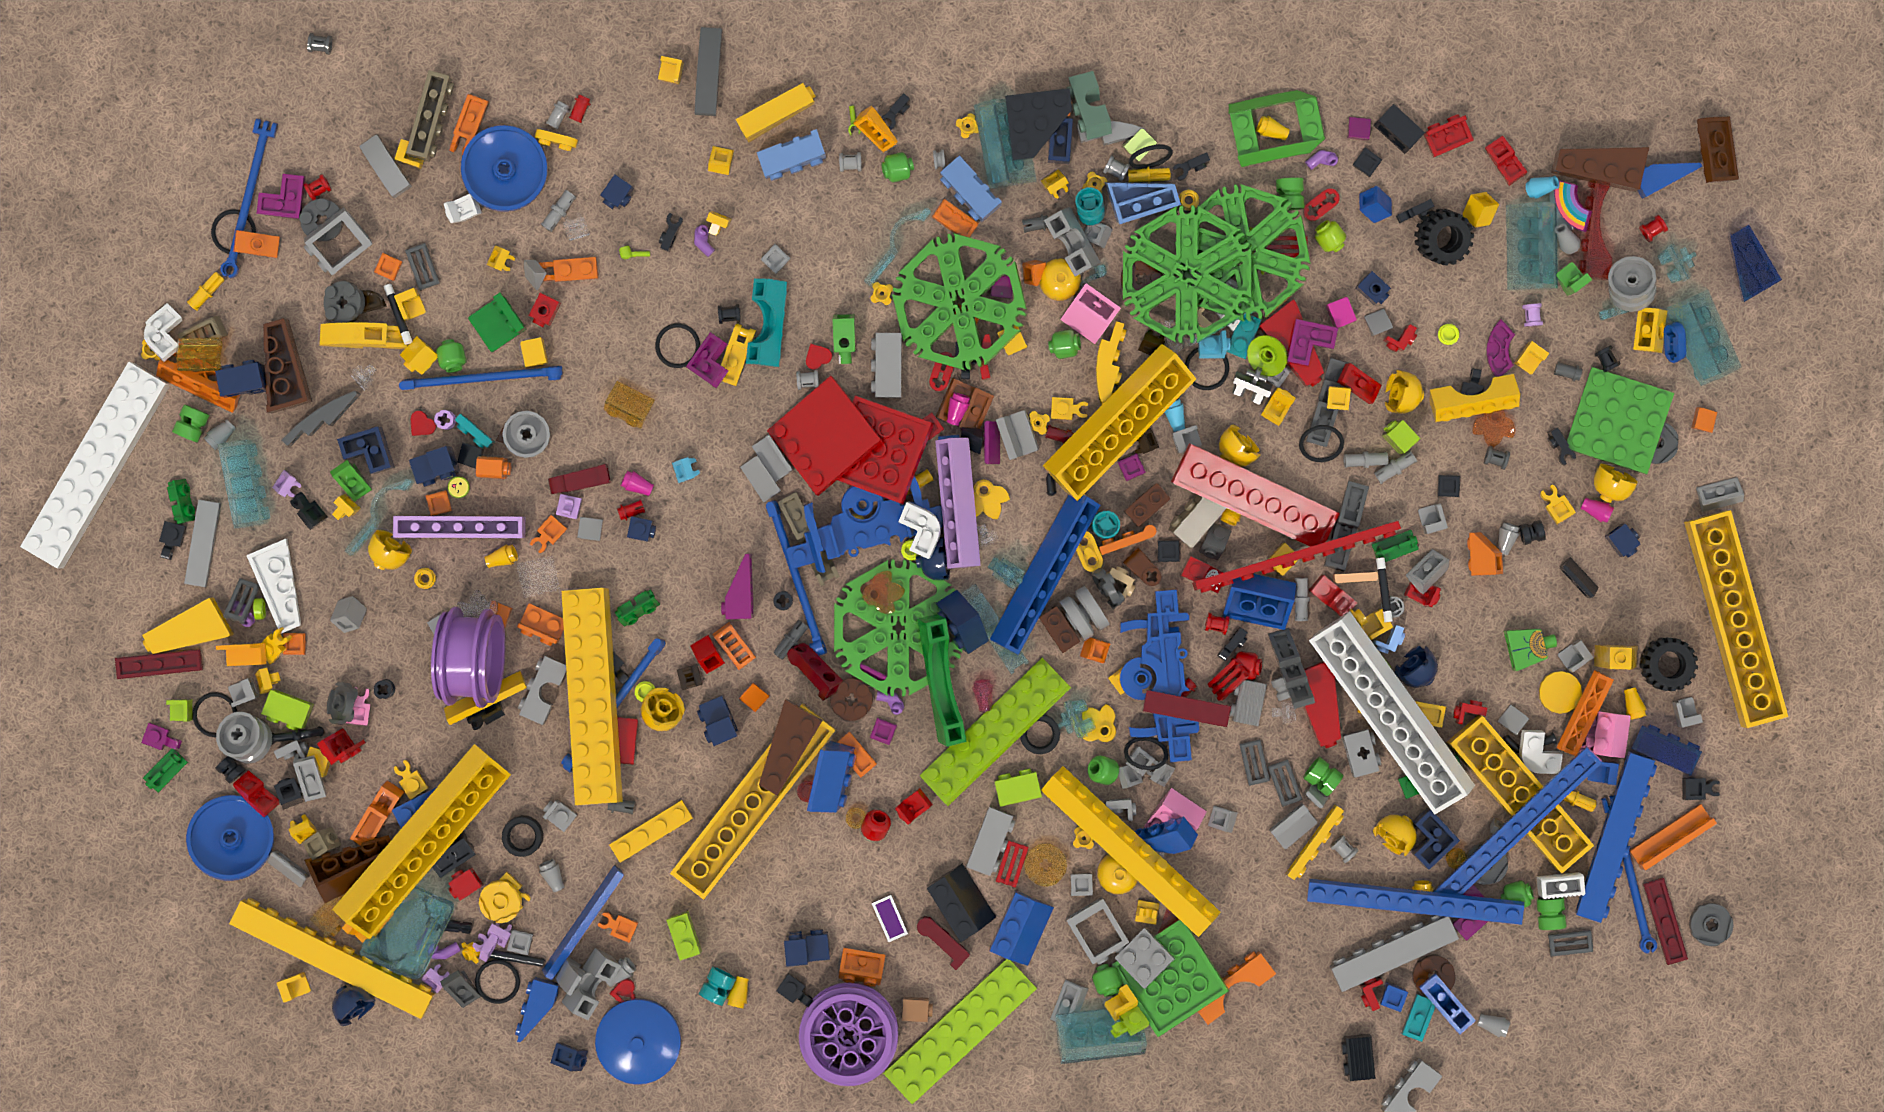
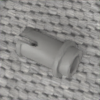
M558 100L557 104L554 103L555 107L548 121H546L547 124L556 129H559L566 112L569 113L568 109L570 107Z

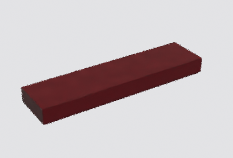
M201 649L115 658L117 679L203 670Z
M1146 690L1142 711L1227 727L1231 706Z
M1662 877L1642 883L1666 964L1671 965L1688 960L1665 879Z

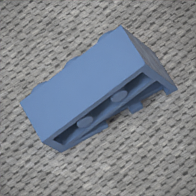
M817 129L811 131L810 135L801 138L798 136L793 138L792 141L780 143L757 152L766 179L770 178L771 181L782 178V173L788 171L791 174L803 170L802 166L808 164L811 167L818 166L823 163V159H826Z
M960 155L940 172L942 176L940 181L947 189L951 187L956 192L954 197L961 205L965 203L970 208L968 213L975 221L979 219L983 222L1001 206L1002 201L992 194L989 190L990 188L979 179L977 174Z
M1105 182L1118 224L1181 205L1176 186L1173 183Z

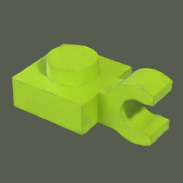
M1136 1006L1120 1015L1119 1020L1121 1022L1112 1025L1113 1029L1110 1032L1114 1038L1121 1036L1127 1031L1132 1036L1147 1028L1150 1022L1140 1008Z

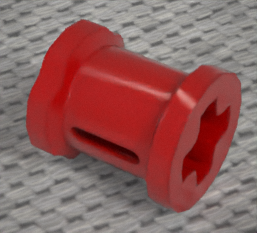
M320 174L319 178L313 182L303 184L313 201L322 193L332 191L323 174Z
M1656 215L1655 219L1648 224L1639 226L1641 233L1648 242H1651L1653 237L1659 233L1668 231L1666 223L1659 215Z
M1208 612L1204 630L1222 632V635H1226L1230 617L1214 616Z

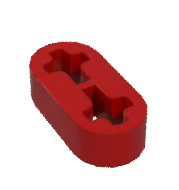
M1332 188L1321 192L1304 206V218L1308 221H1316L1334 208L1340 200L1338 192ZM1326 193L1329 195L1334 194L1333 204L1331 202L1325 205L1321 203L1326 199ZM1319 204L1321 208L1316 211L1317 216H1309L1307 214L1309 212L1308 207L1314 208Z
M949 352L940 353L941 355H946L954 358V356ZM935 362L929 384L933 390L940 392L947 388L954 367L946 365L945 371L941 370L942 364ZM940 372L944 373L942 381L945 384L940 385L939 388L935 387L936 384L933 382V379H937Z

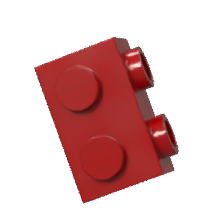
M1457 114L1448 118V123L1440 126L1438 122L1427 127L1428 131L1423 135L1433 158L1474 140L1466 123V115L1460 117Z
M342 728L321 740L317 745L323 756L333 765L338 761L342 764L362 751L360 747L366 742L363 739L354 744L347 732Z

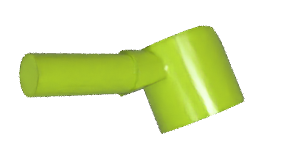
M849 106L851 125L848 128V132L852 136L851 127L855 126L853 123L856 120L854 106Z
M624 246L619 249L622 259L650 257V251L632 252L630 246Z

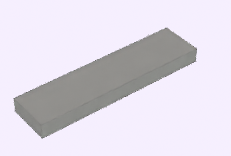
M198 500L184 584L207 587L221 503Z

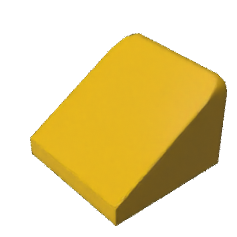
M713 146L708 162V171L729 175L734 150Z

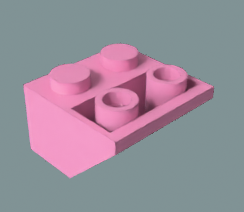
M1086 283L1060 320L1093 344H1096L1121 308Z
M1599 711L1579 752L1587 746L1597 755L1625 758L1631 716Z
M1171 788L1162 798L1144 827H1151L1153 824L1164 823L1172 818L1177 819L1184 816L1196 831L1207 811Z

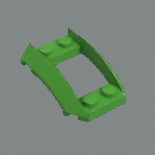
M1295 90L1229 104V114L1238 151L1237 157L1241 167L1309 154L1325 140L1316 96ZM1295 102L1303 142L1260 151L1252 110Z

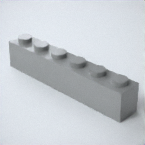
M1432 915L1430 921L1424 924L1422 921L1412 924L1410 926L1411 929L1406 932L1399 930L1391 934L1392 938L1386 941L1379 939L1373 942L1371 948L1366 950L1359 948L1352 952L1353 956L1345 959L1342 956L1333 960V965L1329 967L1339 989L1344 992L1458 940L1459 938L1450 918Z

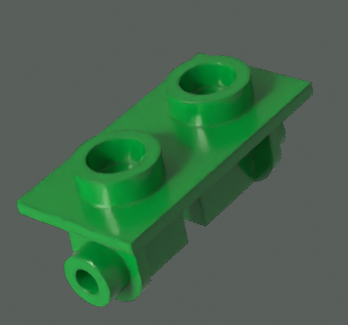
M186 479L168 482V487L166 488L170 502L177 501V505L171 506L174 521H177V524L195 521V508L191 502L190 487Z
M1412 530L1372 544L1376 558H1385V562L1419 550L1417 538L1413 535Z
M645 590L634 597L637 605L633 606L629 600L617 608L615 614L618 617V621L624 627L635 624L638 618L644 614H651L660 605L652 590Z
M171 749L143 777L146 781V786L150 789L153 788L159 793L188 762L175 749Z

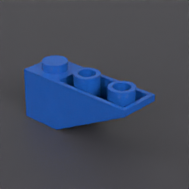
M1184 816L1177 819L1172 818L1167 822L1156 823L1151 827L1139 828L1134 831L1154 851L1171 854L1190 850L1198 836Z
M537 977L534 978L533 982L529 981L526 994H529L528 1002H524L521 1009V1015H524L523 1021L518 1023L515 1035L518 1036L517 1042H521L555 1005L560 987L558 983Z

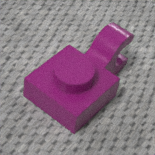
M148 723L141 743L159 750H163L165 745L176 750L180 748L182 741L168 736L169 729Z

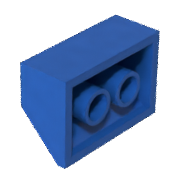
M1253 574L1254 578L1244 581L1241 580V577L1233 579L1234 583L1230 584L1222 617L1229 616L1231 619L1285 630L1295 601L1296 583Z
M830 741L820 749L807 811L836 813L841 807L845 806L847 795L844 793L846 787H849L852 775L849 774L850 767L854 766L856 755L853 754L855 747Z
M1015 890L989 947V951L1008 960L1028 966L1054 907Z

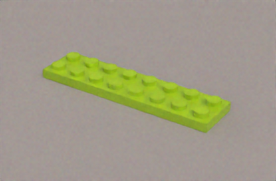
M1041 658L965 731L966 742L950 746L920 777L949 806L1071 687Z
M1005 959L885 1070L883 1074L911 1104H914L1025 1001L1037 987L1011 960Z

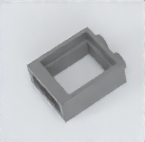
M343 207L304 238L306 245L303 247L310 256L315 255L319 259L317 263L325 273L329 271L333 275L372 245V240L346 208ZM342 220L360 241V244L335 264L331 265L313 242Z
M1103 897L1066 918L1092 964L1096 962L1098 965L1104 963L1109 959L1108 955L1116 952V954L1120 953L1126 947V944L1129 943ZM1103 909L1121 940L1093 955L1076 925Z

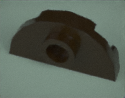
M361 290L365 297V307L362 314L387 307L379 293L371 290Z

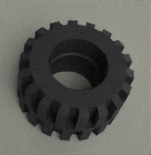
M1436 209V212L1431 210L1428 212L1429 216H1423L1421 218L1423 222L1421 224L1418 223L1416 226L1419 228L1418 232L1415 231L1414 234L1418 238L1415 240V245L1419 246L1417 250L1423 254V257L1435 263L1446 266L1448 264H1457L1456 260L1462 261L1464 259L1463 255H1468L1470 252L1468 250L1469 246H1473L1471 238H1474V233L1470 232L1473 229L1472 225L1468 224V219L1462 217L1463 215L1451 210ZM1449 226L1451 238L1444 247L1439 248L1437 236L1444 227Z
M1666 637L1658 638L1657 641L1650 642L1649 647L1644 648L1645 653L1644 655L1641 654L1640 659H1642V663H1639V665L1643 669V672H1641L1642 676L1647 679L1645 681L1648 684L1653 685L1652 687L1671 692L1682 690L1685 685L1692 683L1690 681L1692 678L1696 677L1697 674L1694 672L1695 669L1698 670V665H1696L1695 661H1698V658L1694 656L1693 653L1695 651L1688 646V643L1677 638ZM1666 652L1675 653L1680 661L1677 673L1671 677L1663 676L1658 667L1660 657Z

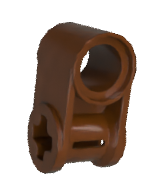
M1138 547L1123 561L1146 585L1156 586L1161 581L1160 571ZM1148 571L1151 573L1155 571L1157 573L1156 582H1148L1146 580L1148 578L1146 574Z

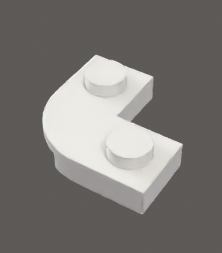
M168 303L146 321L144 339L147 345L163 362L180 349V346L167 333L183 321L181 316Z
M908 501L898 522L917 530L910 551L930 559L940 537L939 521L930 511Z
M1522 730L1519 756L1524 765L1534 773L1557 774L1561 770L1563 754L1560 751H1543L1544 731Z

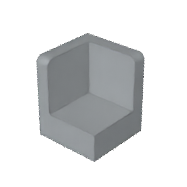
M1197 425L1171 433L1178 454L1185 452L1189 443L1197 447L1202 445Z
M1441 503L1418 509L1424 534L1448 528Z
M353 596L341 599L337 602L330 621L344 633L360 628L367 609Z
M1576 640L1558 653V657L1569 672L1576 671L1594 658L1582 640Z
M247 678L228 687L233 699L232 707L259 698L252 678Z
M1692 697L1672 702L1678 727L1683 728L1703 723L1701 714L1696 712Z

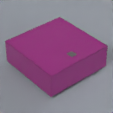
M1002 276L992 285L991 297L1012 299L1013 290L1010 278Z
M1138 454L1118 462L1126 481L1146 473Z
M877 718L870 738L890 745L897 725Z

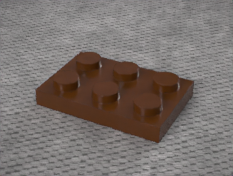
M1730 116L1697 119V131L1700 138V151L1706 183L1739 180Z

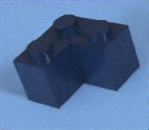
M1065 118L1048 140L1047 163L1069 164L1073 119Z
M255 360L243 361L242 366L234 367V364L221 366V370L215 371L221 397L227 398L242 394L253 395L266 392L265 365L255 362Z
M377 426L337 439L343 460H350L365 455L370 474H377L395 468L382 427Z
M450 446L426 452L425 455L409 460L416 484H423L424 487L436 484L435 479L438 478L441 480L456 477L455 473L460 471L453 448Z
M958 590L936 603L939 610L937 614L946 618L947 626L955 636L953 641L958 649L963 648L967 654H970L989 641L979 613Z
M723 695L699 705L700 710H697L700 721H705L707 725L705 726L704 735L708 743L712 742L713 746H716L740 734Z
M1426 808L1412 821L1426 838L1411 853L1425 868L1430 870L1460 840L1429 808Z
M823 929L810 930L811 934H802V931L789 932V935L785 936L784 939L786 967L808 965V962L830 960L828 932H823Z

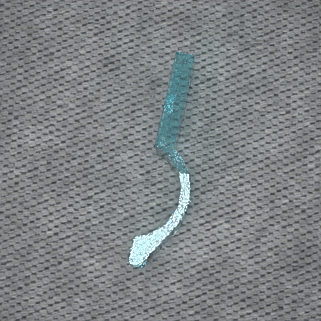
M928 208L902 217L895 223L890 233L891 248L864 280V283L869 287L873 286L898 255L894 244L896 231L908 221L918 220L925 222L931 214Z
M405 479L386 486L376 493L371 502L370 514L372 518L344 550L347 554L355 556L382 523L378 516V506L382 497L392 490L408 491L415 483L412 479Z
M974 584L962 592L961 595L979 613L990 644L1011 675L1015 673L1014 669L1023 663L1027 665L1029 662L1022 651L1017 655L990 640L1000 619L978 586Z

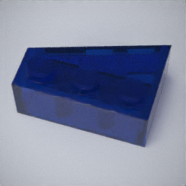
M1745 225L1728 236L1742 302L1751 299L1782 280L1750 225Z
M1648 724V727L1642 725L1632 746L1634 751L1695 777L1705 755L1702 751H1699L1700 746L1688 742L1687 745L1679 742L1680 737L1671 733L1665 736L1659 733L1660 728Z

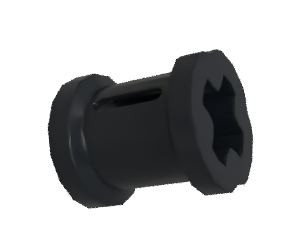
M736 304L732 307L718 305L719 324L729 321L741 323L740 305Z
M1612 345L1594 353L1595 357L1599 358L1604 372L1621 364L1620 361L1616 360L1612 352Z
M787 591L778 592L773 599L774 606L783 611L789 609L793 604L792 595ZM781 595L789 598V602L785 604V607H782V604L777 602Z
M381 680L374 685V695L379 699L390 698L395 693V685L390 680ZM381 685H382V686H384V685H387V686H388V688H387V692H388V693H383V694H382V693L380 692V691L382 690Z

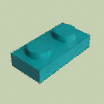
M1245 313V322L1240 321L1230 339V350H1227V353L1246 359L1248 346L1254 340L1261 323L1259 318L1251 316L1252 321L1249 322L1246 319Z
M459 414L455 419L459 423L456 427L464 434L469 432L475 437L473 441L482 449L484 446L490 448L495 443L463 414Z
M1419 994L1415 995L1401 1032L1402 1035L1421 1042L1423 1041L1435 1010V1006L1427 997Z

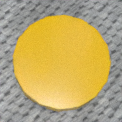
M1563 671L1548 674L1539 686V699L1543 706L1549 711L1559 714L1568 713L1575 709L1582 696L1581 685L1577 678Z
M503 880L492 881L486 885L479 897L481 912L487 919L496 921V923L509 922L515 918L522 905L521 894L516 886Z

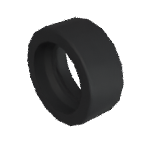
M1046 714L1041 716L1036 722H1045L1052 729V738L1047 745L1040 747L1031 744L1027 737V731L1020 737L1023 746L1033 754L1042 755L1051 752L1060 740L1058 724L1052 717Z
M521 815L511 819L502 830L501 839L503 846L510 854L526 857L532 855L540 848L544 833L536 819ZM518 824H527L534 830L535 840L528 848H517L511 842L510 832Z

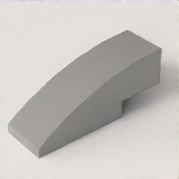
M1111 121L1112 134L1087 140L1085 133L1080 132L1078 124L1076 126L1080 143L1101 138L1103 146L1131 139L1140 129L1145 130V128L1133 124Z
M377 134L359 146L393 198L398 197L412 187Z
M568 957L555 977L560 987L571 996L580 984L586 971L580 968L581 964Z

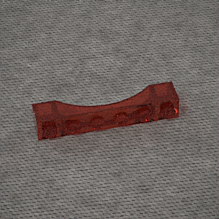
M1588 182V188H1591V193L1586 198L1585 208L1592 211L1585 239L1581 241L1580 250L1584 253L1583 260L1579 261L1578 269L1582 274L1588 273L1592 279L1607 281L1612 266V256L1608 252L1602 238L1600 213L1603 200L1610 186Z

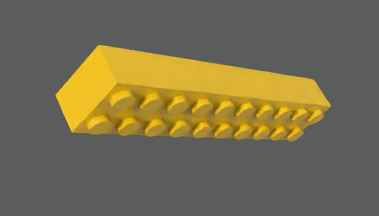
M1731 510L1685 521V528L1741 727L1750 728L1788 717Z
M592 588L561 591L575 805L623 802L609 589Z
M802 703L800 707L823 721L779 794L775 795L759 785L770 750V744L670 874L703 900L835 732L836 728Z
M474 744L332 910L345 923L368 939H371L511 774Z

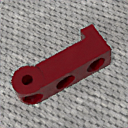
M603 464L548 479L552 495L610 484L611 480L608 465Z
M800 643L788 650L787 656L790 663L797 666L819 690L818 696L822 701L836 694L843 680L812 648L805 643Z
M924 916L918 920L917 931L919 934L928 936L953 959L950 962V966L957 970L970 956V952L931 917Z

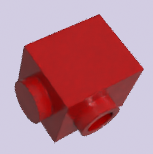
M539 293L529 314L530 317L534 318L532 322L543 328L545 324L550 326L561 303Z
M709 635L690 645L698 663L706 674L725 664L718 648Z
M473 868L466 872H463L461 869L451 876L453 880L448 883L450 885L448 889L455 899L458 897L461 901L484 884Z

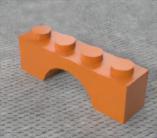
M1252 951L1244 957V963L1240 966L1235 964L1227 970L1228 975L1222 979L1228 989L1239 982H1251L1260 987L1276 975V973L1260 951L1257 953ZM1225 994L1198 1011L1207 1025L1225 1013L1223 1006Z

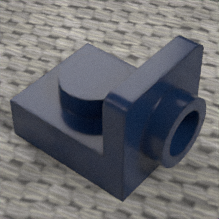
M561 1042L556 1043L550 1063L571 1072L582 1071L587 1062L586 1056L588 1051L584 1049L578 1050Z

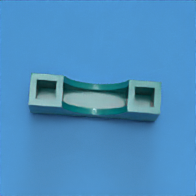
M754 278L752 300L759 305L762 311L763 327L759 336L753 341L748 342L746 364L779 367L787 295L786 281Z

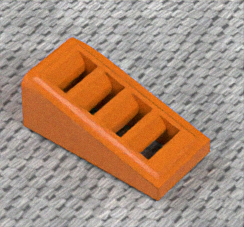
M730 622L712 634L738 670L756 658ZM729 631L732 632V634H730L724 640H721V637L724 636L726 633H728ZM736 637L737 641L727 648L726 644ZM741 644L743 648L732 654L731 651ZM745 651L748 653V655H746L740 661L736 660V658L743 654Z

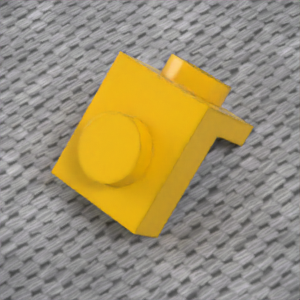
M1277 388L1271 395L1261 416L1279 426L1296 398L1288 391Z

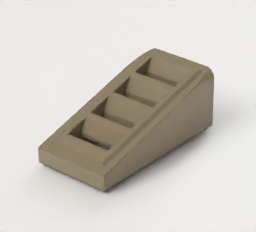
M215 316L177 335L186 354L228 334L220 316ZM204 327H206L210 335V338L208 339L203 330ZM195 331H198L202 339L201 342H199ZM188 334L191 335L195 345L191 346L187 337Z

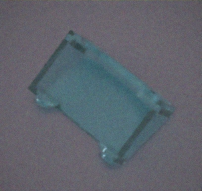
M416 885L396 908L394 915L383 927L379 937L372 936L371 939H366L359 954L394 973L411 979L420 978L425 972L454 911L453 902Z

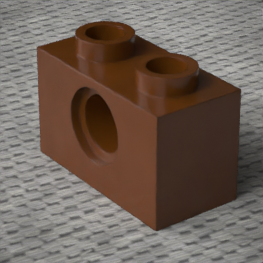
M1155 483L1123 512L1139 527L1171 498Z
M1054 606L1039 617L1062 653L1081 642L1057 606Z

